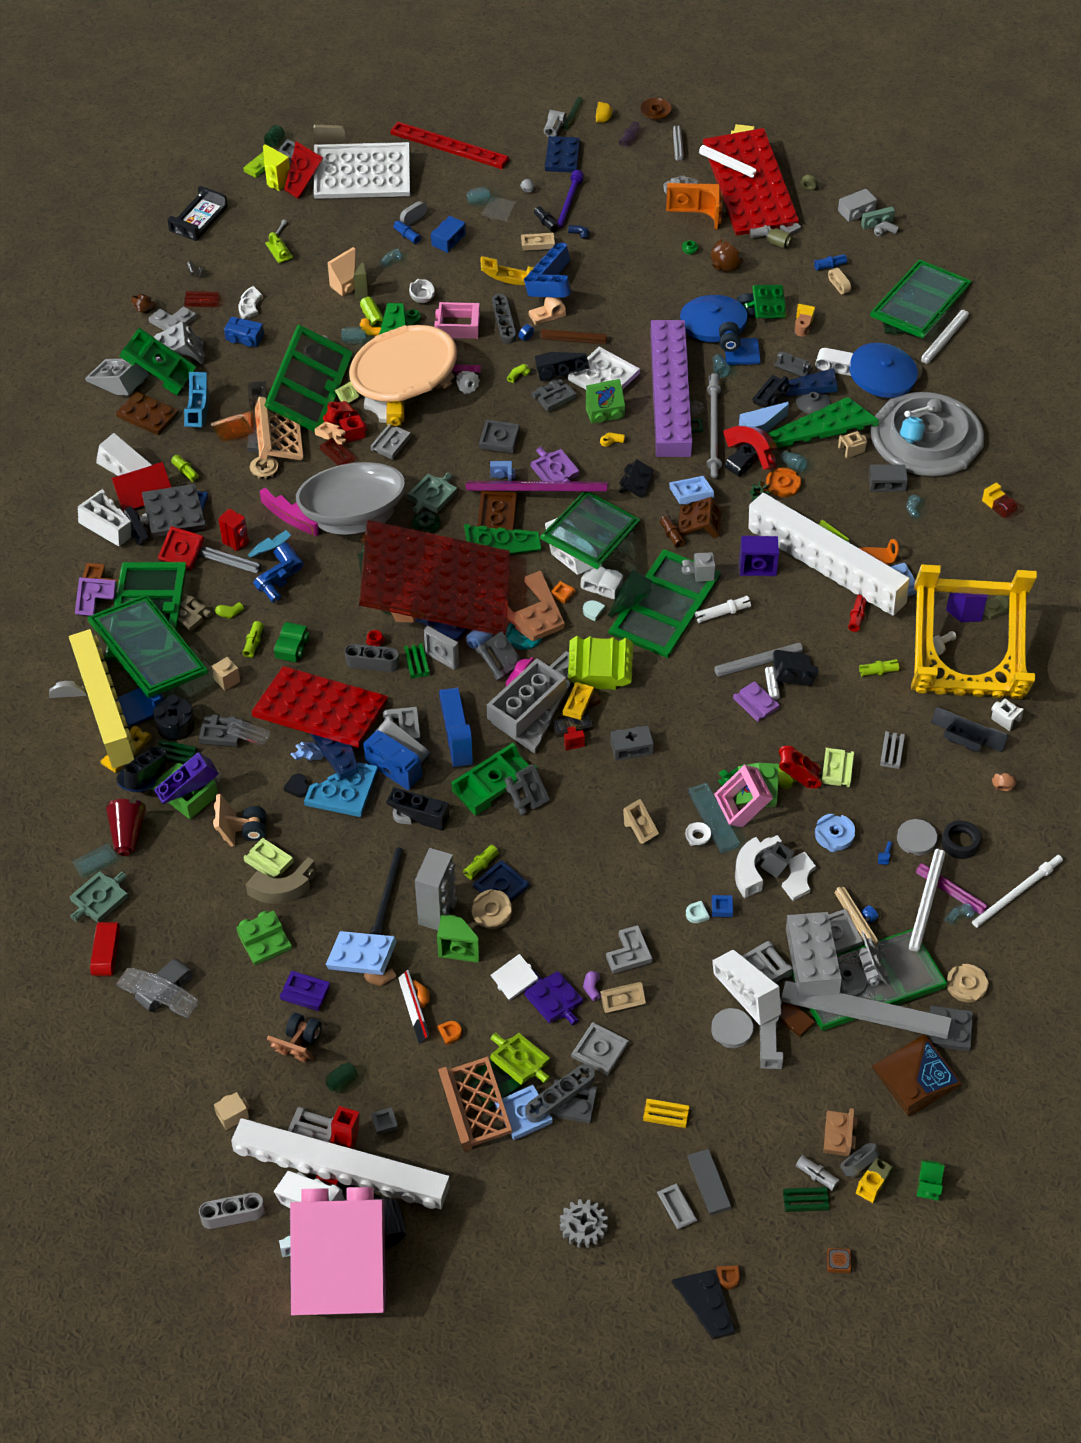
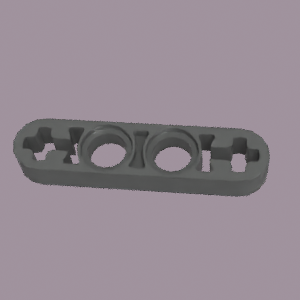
M495 294L492 297V306L500 338L503 343L510 344L516 340V332L508 300L504 294ZM499 312H506V314L501 315ZM503 323H508L509 325H508V326H502L501 324H503Z
M587 1064L578 1066L528 1102L525 1107L527 1120L533 1123L540 1122L594 1082L595 1077L593 1067ZM581 1073L585 1075L589 1073V1078L585 1076L581 1078ZM570 1083L574 1086V1089L572 1091H565L562 1087L564 1084ZM549 1095H554L558 1100L551 1104L546 1101V1098ZM531 1109L535 1111L539 1109V1114L535 1112L531 1114Z

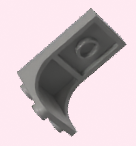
M183 321L154 336V338L177 354L188 355L196 359L200 364L204 363L203 340ZM155 357L158 362H163L159 357Z

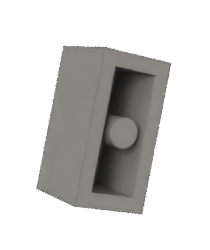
M863 189L839 199L838 211L848 222L857 220L862 217L863 213L876 210L877 199L867 189Z

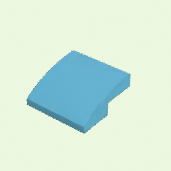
M285 530L273 540L268 537L260 542L248 556L250 558L270 551L287 540L291 534Z

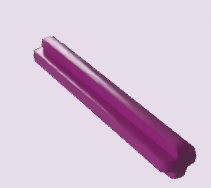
M921 863L917 867L916 873L927 880L930 867ZM942 875L939 876L937 887L979 914L986 911L987 904Z

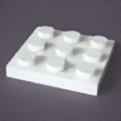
M598 347L587 357L590 369L570 373L568 380L586 390V385L620 379L623 390L640 374V368Z

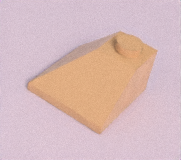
M354 247L328 262L330 287L341 296L351 293L355 289L354 273L357 270Z

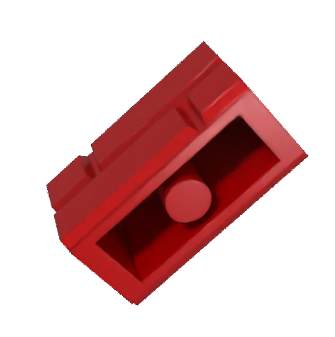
M228 509L218 519L222 543L228 547L230 546L235 551H239L249 543L245 517L239 513L237 514L232 509Z

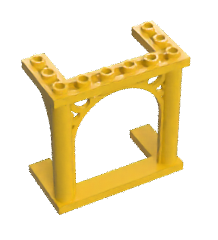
M921 564L914 583V590L917 591L915 673L911 683V690H916V693L921 694L927 693V691H935V694L938 695L952 692L957 696H964L968 693L973 694L975 697H983L985 695H992L994 698L1011 696L1012 699L1026 697L1035 681V673H1027L1026 670L1027 596L1037 578V571L1017 570L1011 583L938 578L940 575V565ZM934 592L1009 596L1008 649L1004 659L996 668L980 675H965L955 672L940 660L933 643ZM931 660H934V661L937 662L936 665L930 667V665H932ZM1008 664L1009 668L1007 670L1004 669L1003 666ZM938 669H943L945 671L944 676L936 679ZM995 673H1003L1007 678V682H999L995 677ZM949 675L955 677V680H952V679L946 680V679H947V677H948ZM985 678H991L992 682H985Z

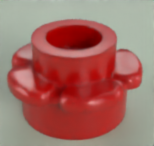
M372 630L367 634V645L380 646L384 642V637L378 630Z

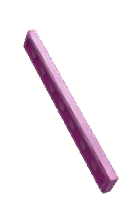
M468 481L466 483L467 491H607L609 489V482Z

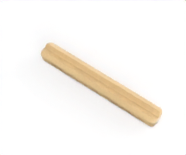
M838 887L835 895L842 907L847 910L862 939L861 932H864L867 938H872L875 947H877L879 944L878 939L846 888Z

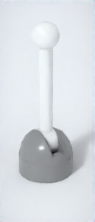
M932 399L927 403V407L911 412L906 411L904 415L909 418L913 414L926 410L930 413H937L941 411L942 404L939 399Z

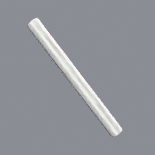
M936 849L933 855L909 943V950L918 952L920 950L945 857L944 850Z

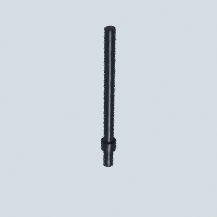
M398 847L395 849L374 926L371 927L370 934H383L382 926L403 854L402 848Z

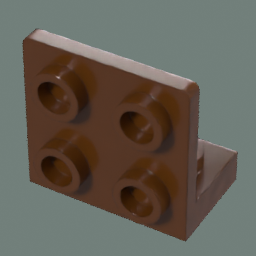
M712 497L680 507L678 524L680 535L704 528L713 538L720 536L722 509Z

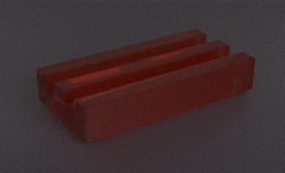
M186 291L184 307H218L219 292Z
M334 438L319 446L320 450L337 466L355 461V457L341 444L336 443ZM339 451H341L347 458H344L339 453Z

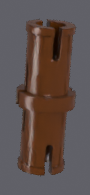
M670 516L661 517L660 523L666 531V536L671 539L675 548H678V545L679 547L684 546L685 540L680 535L679 528L674 525Z

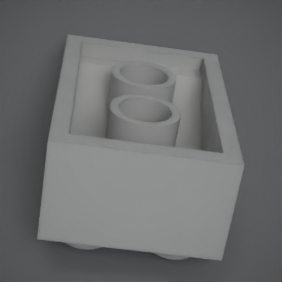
M105 359L85 380L116 395L128 396L134 392L137 386L144 383L149 374L146 369L137 363L132 366L124 359Z

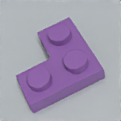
M79 577L75 614L84 616L95 614L97 598L115 600L117 581Z

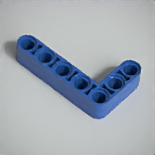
M566 243L554 245L524 278L528 296L566 297L571 294L568 277L566 275H558L570 261Z
M456 687L439 690L453 767L473 765L471 730L469 724H465L459 689Z

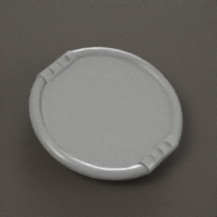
M914 392L890 399L874 416L879 419V426L873 427L871 424V438L878 453L891 465H906V472L915 475L935 477L965 470L984 448L983 427L973 411L958 400L938 393ZM939 399L942 404L940 412L930 413L926 410L911 415L923 420L925 430L920 441H915L914 444L907 442L900 435L902 423L905 419H908L904 413L927 407V403L930 400Z

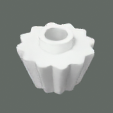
M462 371L456 376L458 388L464 394L474 392L479 386L480 380L474 372Z

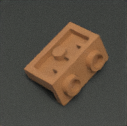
M853 1108L849 1109V1113L827 1111L823 1153L849 1156L850 1150L855 1149L856 1136H852V1130L857 1128V1117L854 1116Z

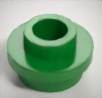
M692 240L685 241L682 244V250L686 254H694L698 250V244Z

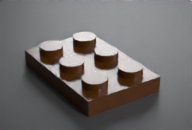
M135 392L116 412V417L159 436L176 418L179 412L171 406Z
M481 491L477 527L487 526V528L514 530L517 492Z

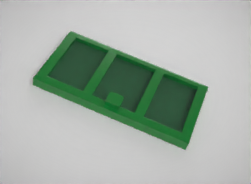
M123 562L121 564L114 606L147 594L177 631L187 571L186 562ZM144 605L113 617L109 633L113 638H117L158 621ZM160 628L122 643L119 646L131 661H144L174 649L175 642L164 628ZM107 646L104 659L106 661H119Z

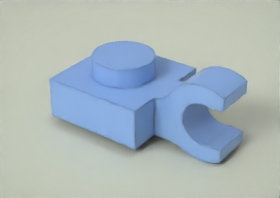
M301 742L295 746L298 748V751L291 753V756L296 760L305 757L312 761L321 760L324 757L322 751L314 742Z

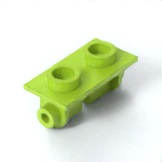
M270 233L269 241L265 242L276 261L281 263L293 259L292 254L281 238L278 237V234Z

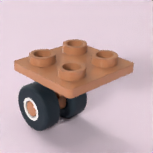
M294 1012L286 1026V1036L293 1038L290 1043L269 1035L266 1040L271 1044L270 1047L276 1049L275 1052L287 1056L290 1053L295 1056V1059L305 1063L307 1059L314 1061L315 1057L306 1048L300 1047L302 1040L311 1045L315 1044L320 1035L322 1023L314 1018L306 1023L304 1022V1015Z

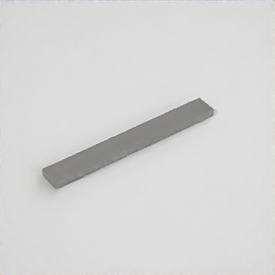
M789 981L785 982L781 996V1002L944 1039L948 1037L952 1019L843 993L798 997L796 983Z

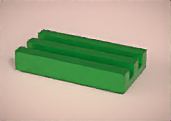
M420 643L416 647L414 644L410 648L404 646L411 679L429 676L423 644ZM417 651H420L425 672H421ZM409 652H413L417 669L416 674L413 671Z

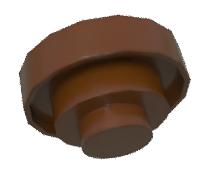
M140 293L138 296H132L131 299L134 307H136V311L142 313L154 309L156 305L155 302L151 301L152 297Z

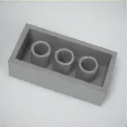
M539 659L534 660L487 704V719L513 737H519L566 692V677Z
M429 848L415 879L418 925L438 930L441 915H450L451 908L454 909L456 906L457 897H455L457 886H454L456 875H454L455 863H453V854Z
M828 912L787 915L786 934L798 997L840 994L841 974Z

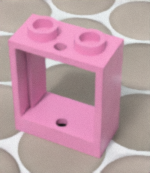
M439 302V309H436V319L438 321H435L434 327L445 331L452 338L478 339L479 303ZM444 317L472 318L471 325L443 324Z
M744 765L714 794L719 807L725 815L726 822L737 827H744L773 799L759 769ZM747 784L753 799L739 811L733 797Z

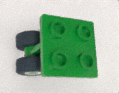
M754 285L752 287L753 293H746L737 297V301L745 307L747 317L785 318L787 316L783 285Z

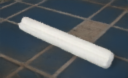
M701 146L699 151L701 155L753 178L756 175V168L710 147Z

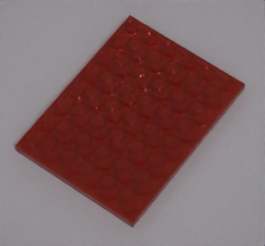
M368 520L365 532L359 606L492 634H498L502 631L505 635L507 632L510 551Z

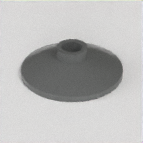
M811 392L810 394L798 395L796 404L801 411L811 414L830 405V398L826 393Z
M838 963L841 974L840 993L851 996H858L863 993L868 982L864 970L854 963Z

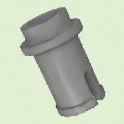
M764 225V227L751 228V238L764 236L767 238L770 226Z

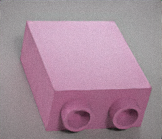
M374 1187L347 1188V1200L329 1201V1188L301 1189V1202H290L291 1315L383 1313L386 1310L384 1199L374 1200Z

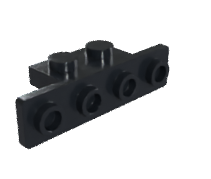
M941 706L936 707L931 723L946 729L943 735L944 738H947L952 743L966 746L971 751L979 752L985 745L1002 752L1009 736L1004 732Z

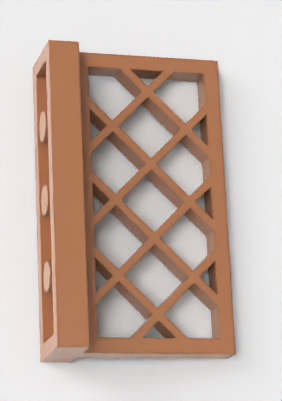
M488 1057L449 1070L446 1067L438 1069L464 1152L473 1150L472 1146L513 1133ZM486 1064L487 1071L484 1076L474 1073L477 1067ZM463 1072L467 1074V1077L461 1083L455 1080L454 1075ZM471 1077L481 1080L476 1089L467 1085ZM485 1082L493 1085L489 1095L480 1091ZM464 1089L473 1092L469 1102L460 1097ZM477 1095L486 1098L482 1107L473 1104ZM490 1101L499 1104L496 1113L486 1110ZM470 1107L480 1111L475 1120L466 1116ZM483 1113L493 1117L488 1126L479 1122ZM498 1119L505 1122L507 1128L495 1130L492 1127ZM476 1126L485 1130L483 1136L473 1138L472 1133Z

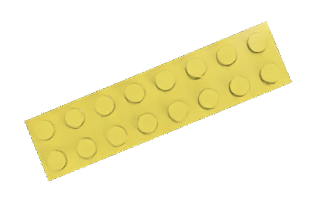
M90 629L70 635L69 639L112 769L128 764L134 760L133 753H136L129 729H124V727H127L123 714L119 715L123 712L119 700L115 701L118 699L115 688H110L114 686L110 674H105L109 671L106 662H101L104 656L101 648L97 649L100 646L97 635L93 636Z

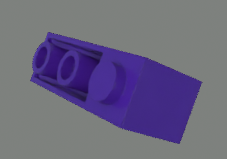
M198 752L154 790L162 804H166L204 787L219 772L211 759Z

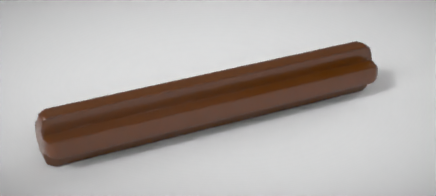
M541 329L540 333L541 339L597 344H606L607 335L600 333Z

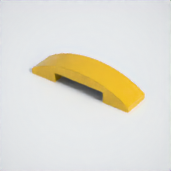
M481 256V270L490 277L509 284L525 285L524 278L534 268L528 266L527 271L505 267L498 265L497 259Z

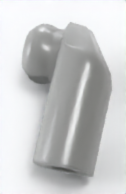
M884 221L875 226L874 234L881 236L886 231L896 234L898 226Z

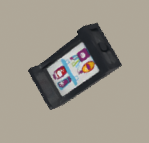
M199 186L198 196L177 218L170 216L167 219L169 231L197 241L228 207L226 195Z

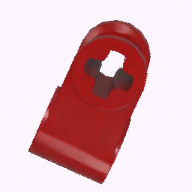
M347 401L329 402L327 405L328 410L323 416V420L336 425L340 424V419L356 416L358 413Z

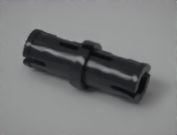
M541 206L535 208L534 214L540 219L541 224L546 225L552 233L556 232L559 229V225L553 220L552 215L547 213Z

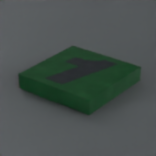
M489 1059L501 1098L507 1097L523 1087V1084L518 1083ZM486 1064L476 1068L474 1073L484 1076L487 1071ZM471 1077L467 1085L476 1089L481 1080ZM485 1082L480 1091L489 1095L493 1085ZM477 1095V1098L484 1104L486 1098ZM490 1101L487 1106L489 1111L495 1108V1102Z

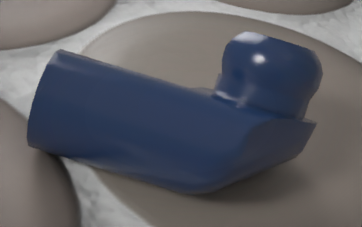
M569 225L568 233L580 234L582 239L589 237L590 231L586 227L580 225Z

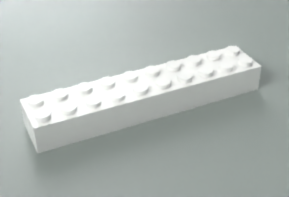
M762 493L749 505V529L752 533L759 536H778V545L781 550L821 572L824 576L836 581L839 585L851 590L854 594H861L862 598L865 597L869 603L878 606L893 616L907 603L910 580L907 576L765 493Z

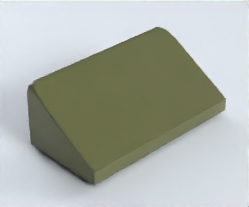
M361 263L354 273L356 299L368 297L367 275L364 263Z

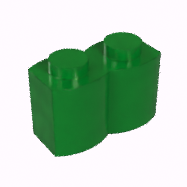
M290 622L284 623L274 647L276 659L297 663L299 657H303L304 644L308 643L310 639V632H308L307 626Z

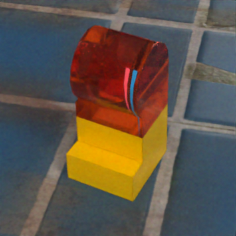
M997 482L984 489L982 501L1004 518L1017 510L1015 501L1001 491V486Z

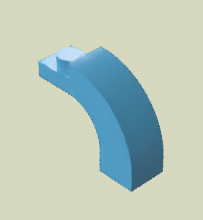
M189 372V401L187 408L184 409V426L203 427L205 424L209 400L208 372Z

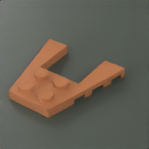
M541 571L525 577V583L541 602L519 611L513 612L494 589L478 595L480 603L484 602L488 605L489 610L499 613L507 623L511 622L514 624L516 629L531 641L564 629L565 623Z

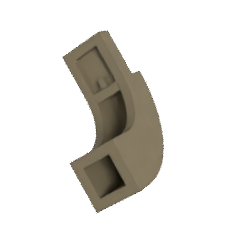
M307 857L292 875L280 879L271 878L257 871L245 884L247 895L268 904H282L294 901L310 890L309 880H312L316 874L315 861Z

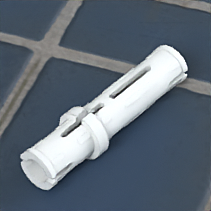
M748 596L736 600L730 599L727 600V603L695 612V617L703 615V617L697 619L698 623L751 607V602L743 604V602L750 600Z

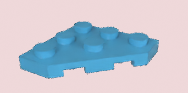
M357 763V774L340 780L335 773L327 777L328 780L318 784L316 782L310 785L304 805L361 817L377 775L378 767Z

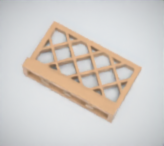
M259 397L255 406L259 458L267 459V456L270 455L302 460L303 450L300 425L284 416L282 417L285 421L282 422L277 418L280 414H273L264 406L266 398ZM286 406L298 413V407ZM273 420L278 425L275 427L270 423V421ZM290 423L295 428L291 429L287 426V424ZM283 428L287 433L283 434L279 429ZM275 433L279 438L275 439L271 434ZM291 435L296 441L293 442L288 437ZM284 440L288 446L285 447L280 442ZM276 445L281 450H272V447ZM293 448L298 453H292L289 449Z

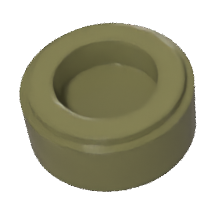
M805 175L802 178L801 186L807 190H814L818 181L814 176Z

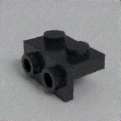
M772 375L752 398L753 403L762 408L777 405L779 399L789 390L788 377L783 376L781 379Z
M638 459L633 463H628L624 469L625 475L619 482L621 486L618 492L622 493L627 489L642 498L645 495L654 470Z

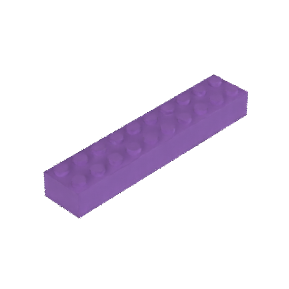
M651 320L650 339L656 457H691L692 435L685 320Z

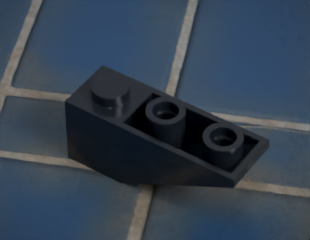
M548 352L535 356L540 381L590 369L586 353Z
M396 787L392 788L386 801L387 805L421 825L443 831L449 818L448 802Z

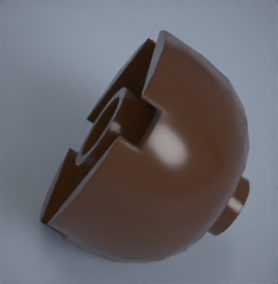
M720 239L711 250L712 265L718 271H734L743 263V258L739 259L737 256L739 252L733 245L727 241L723 243V239Z

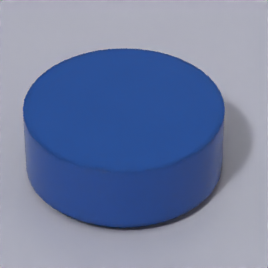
M526 324L520 330L518 337L523 341H527L532 337L534 328L530 324Z

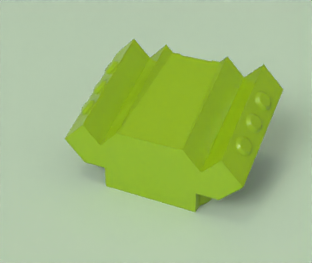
M579 636L574 637L570 640L568 680L574 684L578 682L592 686L594 689L616 690V686H625L631 683L633 642L627 638L618 641L614 637L598 639L589 636L584 640Z

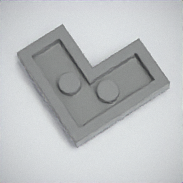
M182 307L174 315L159 309L149 317V322L165 331L181 321L188 325L196 319V313L185 307Z
M638 925L619 930V937L624 948L606 953V958L613 974L652 963V957Z

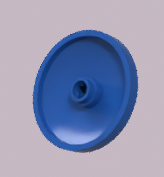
M706 295L688 302L681 310L680 320H685V333L701 341L720 342L719 327L725 322H734L739 326V332L741 333L747 325V311L739 301L731 297Z
M869 343L859 347L853 353L849 363V371L855 383L868 393L880 397L894 398L907 394L914 387L918 376L917 367L913 359L903 350L885 343Z

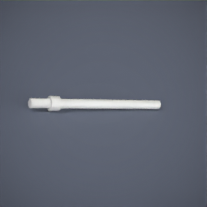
M1057 855L1049 862L1043 863L1039 866L1038 871L973 920L972 924L978 928L1043 876H1048L1053 872V868L1063 861L1062 857Z

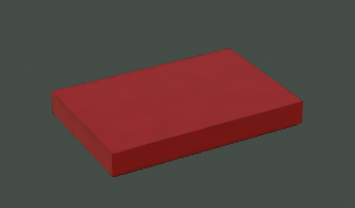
M163 462L111 478L123 512L131 506L133 509L144 506L142 492L171 488Z

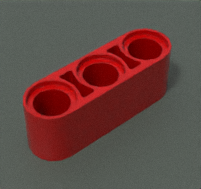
M119 922L97 923L90 964L91 976H113L116 961L115 953H117L119 936L117 935L120 934Z

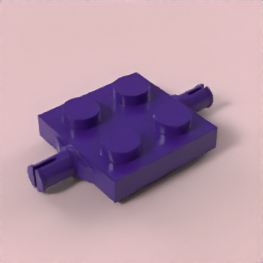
M534 970L533 972L539 980L535 982V985L525 990L524 995L549 1024L564 1017L572 1026L577 1024L579 1019L576 1018L572 1011L583 1003L581 996L558 971L546 978H541L536 970Z

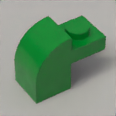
M921 1159L917 1197L939 1201V1195H941L943 1187L944 1163Z

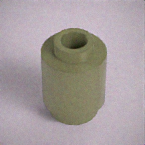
M775 228L770 229L767 241L772 245L785 249L791 245L792 237L790 233Z

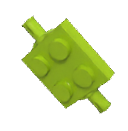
M497 1032L491 1036V1040L499 1048L491 1053L490 1060L521 1085L534 1076L539 1078L544 1084L548 1082L550 1076L541 1069L549 1063L550 1058L524 1036L517 1033L512 1038L506 1040L498 1035Z

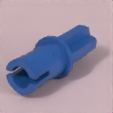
M395 221L393 227L402 234L403 238L406 237L413 244L420 242L421 236L414 232L412 227L406 226L401 221Z
M843 254L814 260V267L816 271L825 268L832 269L833 266L846 264L847 257Z

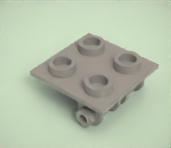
M861 932L866 948L860 949L859 957L868 983L871 986H876L883 980L885 985H888L885 976H888L884 964L880 962L882 955L878 947H875L872 938H867L865 933Z

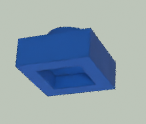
M712 895V917H732V895Z

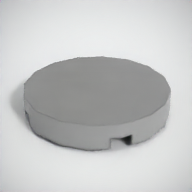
M907 820L898 829L897 842L907 853H914L917 856L925 855L934 849L937 842V833L935 828L924 820Z
M728 1008L721 1010L715 1015L712 1020L711 1033L713 1038L721 1043L722 1046L738 1048L744 1046L751 1039L753 1023L745 1012L739 1009Z

